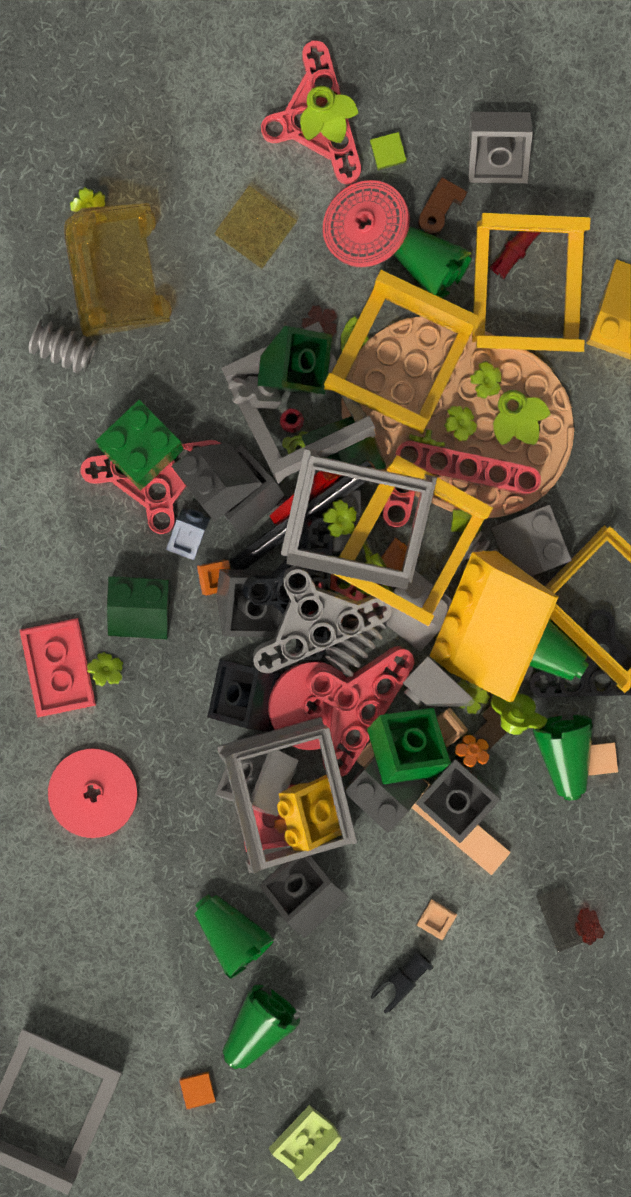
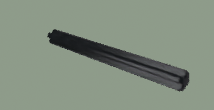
M364 460L359 464L361 466L376 469L374 464L369 460ZM348 476L339 478L308 501L304 523L310 516L321 515L333 506L334 501L343 499L365 483L366 480ZM289 516L231 557L230 563L232 567L237 570H245L284 541Z

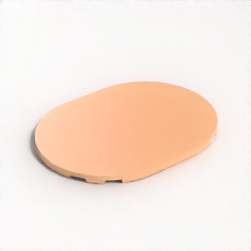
M422 316L395 322L378 332L360 349L346 379L419 415L458 334ZM485 331V335L495 336V335H493V334L488 333V332ZM472 333L423 435L418 433L419 431L360 404L367 417L370 416L375 426L374 431L377 443L387 450L382 455L387 468L394 460L397 448L402 443L411 441L409 434L425 437L426 430L429 429L432 430V440L446 443L443 448L530 466L539 472L541 484L535 492L528 495L438 477L491 506L493 509L488 518L503 517L519 512L547 494L562 475L573 446L572 407L564 387L551 368L527 350L476 348V343L472 342ZM487 361L494 368H499L501 372V382H497L501 390L498 395H488L482 399L477 397L475 390L477 385L470 382V375L474 374L475 370H479V363ZM517 390L523 393L526 398H539L547 405L551 415L538 421L540 433L535 445L523 443L515 436L505 445H501L497 441L493 430V422L500 413L498 410L499 398L505 392ZM341 398L342 419L350 417L351 414ZM510 400L507 403V407L511 411H516L518 403L515 400ZM451 406H461L462 409L468 407L474 415V419L471 421L477 424L476 432L468 436L466 441L459 442L454 437V431L447 432L444 426L446 419L451 417L447 412ZM404 448L400 453V457L414 463L417 459V453L412 448ZM434 454L430 458V464L434 469L442 470L446 466V459L441 454ZM464 460L460 463L459 469L463 475L472 476L475 473V465L472 461ZM494 466L489 471V477L493 482L500 483L503 481L505 473L500 467ZM522 473L519 476L518 482L522 488L530 489L534 484V479L529 473ZM398 488V489H401V490H403V491H405V492H408V491H409V490H407V489ZM415 491V496L419 498L420 492ZM435 495L432 497L431 503L450 512H453L454 509L461 510Z

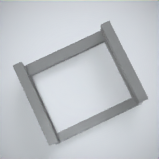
M319 322L304 328L324 333ZM268 346L221 368L228 385L235 378L246 380L248 376H258L260 356ZM330 351L328 372L332 373L337 361L332 351ZM231 390L233 396L235 397L238 391ZM341 395L355 423L283 458L258 409L252 408L249 400L238 404L279 484L286 476L300 470L304 448L316 450L317 456L326 458L369 436H376L375 426L370 416L366 417L360 404Z
M304 448L281 555L287 556L286 564L407 590L408 582L412 583L437 477L425 474L424 479L383 471L319 457L316 450ZM315 470L420 492L402 571L298 549Z
M321 717L217 746L219 756L225 762L249 860H246L249 873L255 874L262 869L351 843H357L330 729L323 724ZM319 739L342 835L311 851H293V848L290 847L264 855L241 760Z
M23 1028L18 1037L19 1043L0 1084V1114L30 1046L103 1078L65 1168L0 1140V1165L68 1195L119 1082L122 1071L111 1068Z

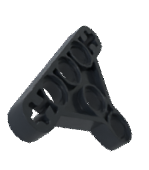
M310 516L304 523L302 544L298 549L312 552L319 551L322 554L332 556L333 536H330V531L328 530V526L331 523L324 522L323 516ZM320 524L324 527V530L319 531L317 536L313 533V528H318ZM318 541H319V542H321V543L323 544V546L316 545V544H318ZM286 559L271 575H255L248 578L243 585L245 598L255 605H273L283 616L290 598L289 596L281 597L280 587L284 584V573L294 565L286 564ZM306 568L313 582L320 581L321 588L330 591L331 573ZM295 573L290 576L288 582H292L293 588H300L305 584L306 578L301 573ZM257 583H263L265 585L264 594L259 598H253L251 595L252 587ZM306 600L301 605V610L305 614L318 609V604L314 600ZM324 626L316 628L313 633L315 639L319 641L326 640L328 628ZM296 639V649L299 652L303 648V643ZM326 649L305 659L312 662L318 661L324 656Z
M599 609L591 612L586 621V633L598 644L606 645L609 649V655L628 671L631 668V652L615 638L614 617L606 610ZM598 614H603L608 619V627L604 631H597L592 626V620ZM588 655L585 661L589 665L580 678V687L576 691L570 692L564 687L565 679L559 677L560 693H555V686H548L545 688V692H540V688L534 686L535 681L540 680V676L545 675V680L556 681L553 674L544 671H536L529 679L531 692L543 698L631 695V690L624 693L616 686L617 683ZM598 674H606L609 677L610 685L606 690L599 691L595 688L594 679Z

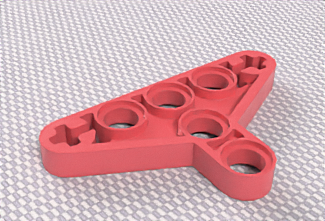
M396 646L389 649L353 673L352 677L349 676L344 680L323 669L311 671L306 678L308 691L329 704L326 726L330 729L336 758L343 762V765L339 767L341 777L350 772L370 738L367 728L380 715L386 713L402 687L403 682L413 669V654L403 647ZM396 656L402 657L405 660L403 666L397 665L394 661ZM387 667L389 670L396 673L398 676L397 678H395L391 674L383 671ZM319 676H326L328 679L327 687L322 691H316L314 689L315 679ZM389 679L391 682L389 691L384 694L378 693L377 685L380 680ZM344 690H350L352 694L351 701L346 705H339L338 695ZM368 704H373L375 706V714L370 719H363L362 709ZM358 730L360 733L359 740L355 744H347L346 736L349 731ZM341 744L352 752L348 755L345 751L343 752L340 748H337L338 745Z

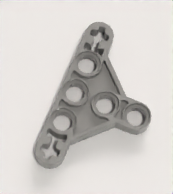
M291 566L286 570L283 577L284 586L290 598L275 638L260 644L254 650V666L262 673L277 671L386 622L391 616V606L372 595L356 601L316 587L306 568ZM301 573L306 578L305 584L300 588H293L288 583L291 575ZM314 600L318 604L317 611L310 615L303 613L301 610L303 602ZM378 603L379 606L385 605L382 608L381 615L371 612L366 615L368 621H363L359 609L363 608L364 612L368 613L373 610L372 604ZM354 614L357 616L358 623L354 628L348 629L342 626L341 620L345 615ZM321 626L327 627L331 631L329 638L324 641H319L313 636L315 629ZM291 639H299L303 643V648L297 653H291L286 649L287 642ZM281 645V651L285 658L281 659L279 653L272 657L271 664H267L265 661L260 662L262 653L267 652L269 656L278 653L276 646Z

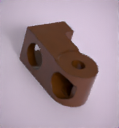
M441 177L420 214L418 221L419 229L434 236L438 235L443 230L445 216L453 202L461 206L468 192Z

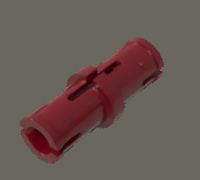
M519 231L511 241L508 240L504 246L506 248L489 267L490 270L497 275L500 274V278L505 279L519 259H524L526 256L525 252L541 232Z
M288 409L281 415L280 425L286 432L295 433L303 427L304 418L298 410ZM293 417L297 419V422L295 424H288L287 420Z

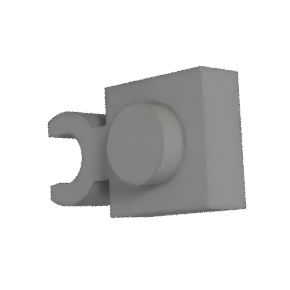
M248 376L246 380L235 378L228 385V389L238 391L232 399L236 404H242L249 400L252 408L276 409L282 403L277 389L257 386L258 376Z

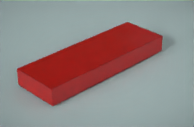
M319 471L314 476L309 500L330 486L341 475ZM294 494L269 515L274 524H278L290 515Z

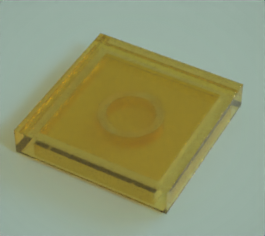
M248 186L214 235L262 270L296 225L297 220L251 186Z

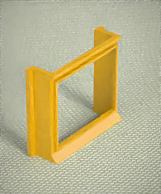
M482 213L481 220L477 221L473 313L478 315L479 318L472 331V342L476 343V348L584 352L585 340L579 339L584 232L590 230V217ZM489 230L568 233L563 338L485 335Z
M380 270L373 291L332 373H329L324 383V389L335 391L419 431L418 433L423 435L479 316ZM385 299L458 334L419 415L345 380Z
M398 455L395 456L386 470L424 479L425 474L434 476ZM438 477L433 495L470 514L471 518L422 608L376 583L333 574L426 626H429L434 618L432 614L482 522L489 517L493 509L491 506ZM379 483L341 552L340 558L355 561L394 490V486Z
M604 525L571 559L572 561L568 562L545 587L555 594L606 541L631 563V545L611 526L607 528ZM556 604L550 619L617 683L616 686L626 693L631 688V668L626 671Z

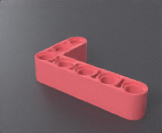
M414 441L402 443L395 453V456H400L404 448H412L417 453V459L413 464L434 476L511 493L528 495L535 492L541 484L539 472L530 466ZM441 454L445 457L446 466L444 469L436 470L431 466L430 458L432 455ZM469 460L474 463L475 473L472 476H465L460 472L459 466L462 461ZM494 466L500 467L505 473V477L500 483L493 482L489 477V471ZM529 473L533 477L534 484L530 489H524L520 486L518 482L520 474ZM394 488L382 512V518L389 527L399 528L408 522L415 491L409 490L406 493H400ZM399 506L403 509L404 519L401 522L394 523L389 519L388 510L390 507Z

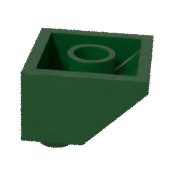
M284 326L260 356L257 386L297 393L325 395L324 383L328 377L332 335Z
M350 416L301 435L305 446L310 445L355 423V421ZM369 436L326 457L359 465L364 460H369L376 469L382 470L387 468L375 436Z
M109 576L107 594L108 636L168 639L171 580Z

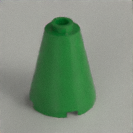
M409 226L403 244L394 253V256L423 290L442 299H445L450 294L446 290L447 287L451 286L454 281L457 284L461 281L472 260L469 257L472 253L467 249L412 226Z
M549 619L529 666L572 681L575 676L579 679L582 677L589 663L585 661L587 655Z
M573 714L574 720H561L562 715L546 718V725L542 729L533 728V735L557 795L569 801L580 799L582 797L581 794L587 791L593 732L592 718L579 714Z
M208 894L195 905L198 909L195 912V916L225 975L229 979L236 977L247 969L245 966L253 960L256 961L274 943V938L271 934L218 895L211 897Z
M260 984L254 985L249 990L222 1050L225 1062L234 1069L247 1068L293 1032L300 1023V1018L295 1019L294 1015L297 1011L289 1001L272 989V996L261 990L264 986Z

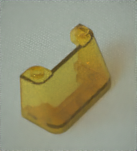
M150 203L82 208L65 221L64 235L82 333L86 337L163 325L170 322L171 306L169 301L165 300L163 295H156L146 242V238L150 236L156 225L154 213L150 209Z

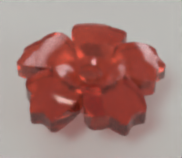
M319 305L312 306L308 312L311 318L302 319L303 323L301 326L303 328L319 322L324 333L331 334L332 337L337 333L336 324L331 323L337 318L334 310L325 309L322 314V309Z
M581 909L577 916L579 922L575 923V930L579 936H582L584 943L592 945L593 942H596V939L603 938L605 931H603L599 924L600 922L595 910Z

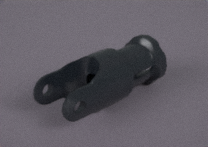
M415 948L412 951L413 955L401 967L397 966L372 993L371 999L375 998L387 985L394 984L397 991L396 996L385 1008L384 1013L390 1012L416 986V981L427 970L434 968L432 963L418 949Z

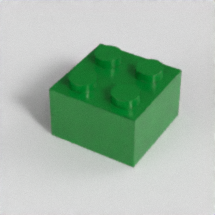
M140 400L95 440L99 449L140 491L184 450L181 441Z
M434 708L380 715L367 728L383 785L437 777L451 764Z

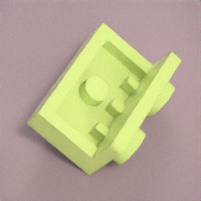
M309 1105L269 1147V1150L274 1157L292 1169L298 1180L303 1181L336 1148L342 1137L330 1120Z

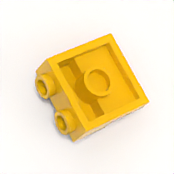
M327 774L309 783H299L278 793L280 802L277 804L279 814L285 818L288 829L285 832V840L293 848V851H311L342 835Z

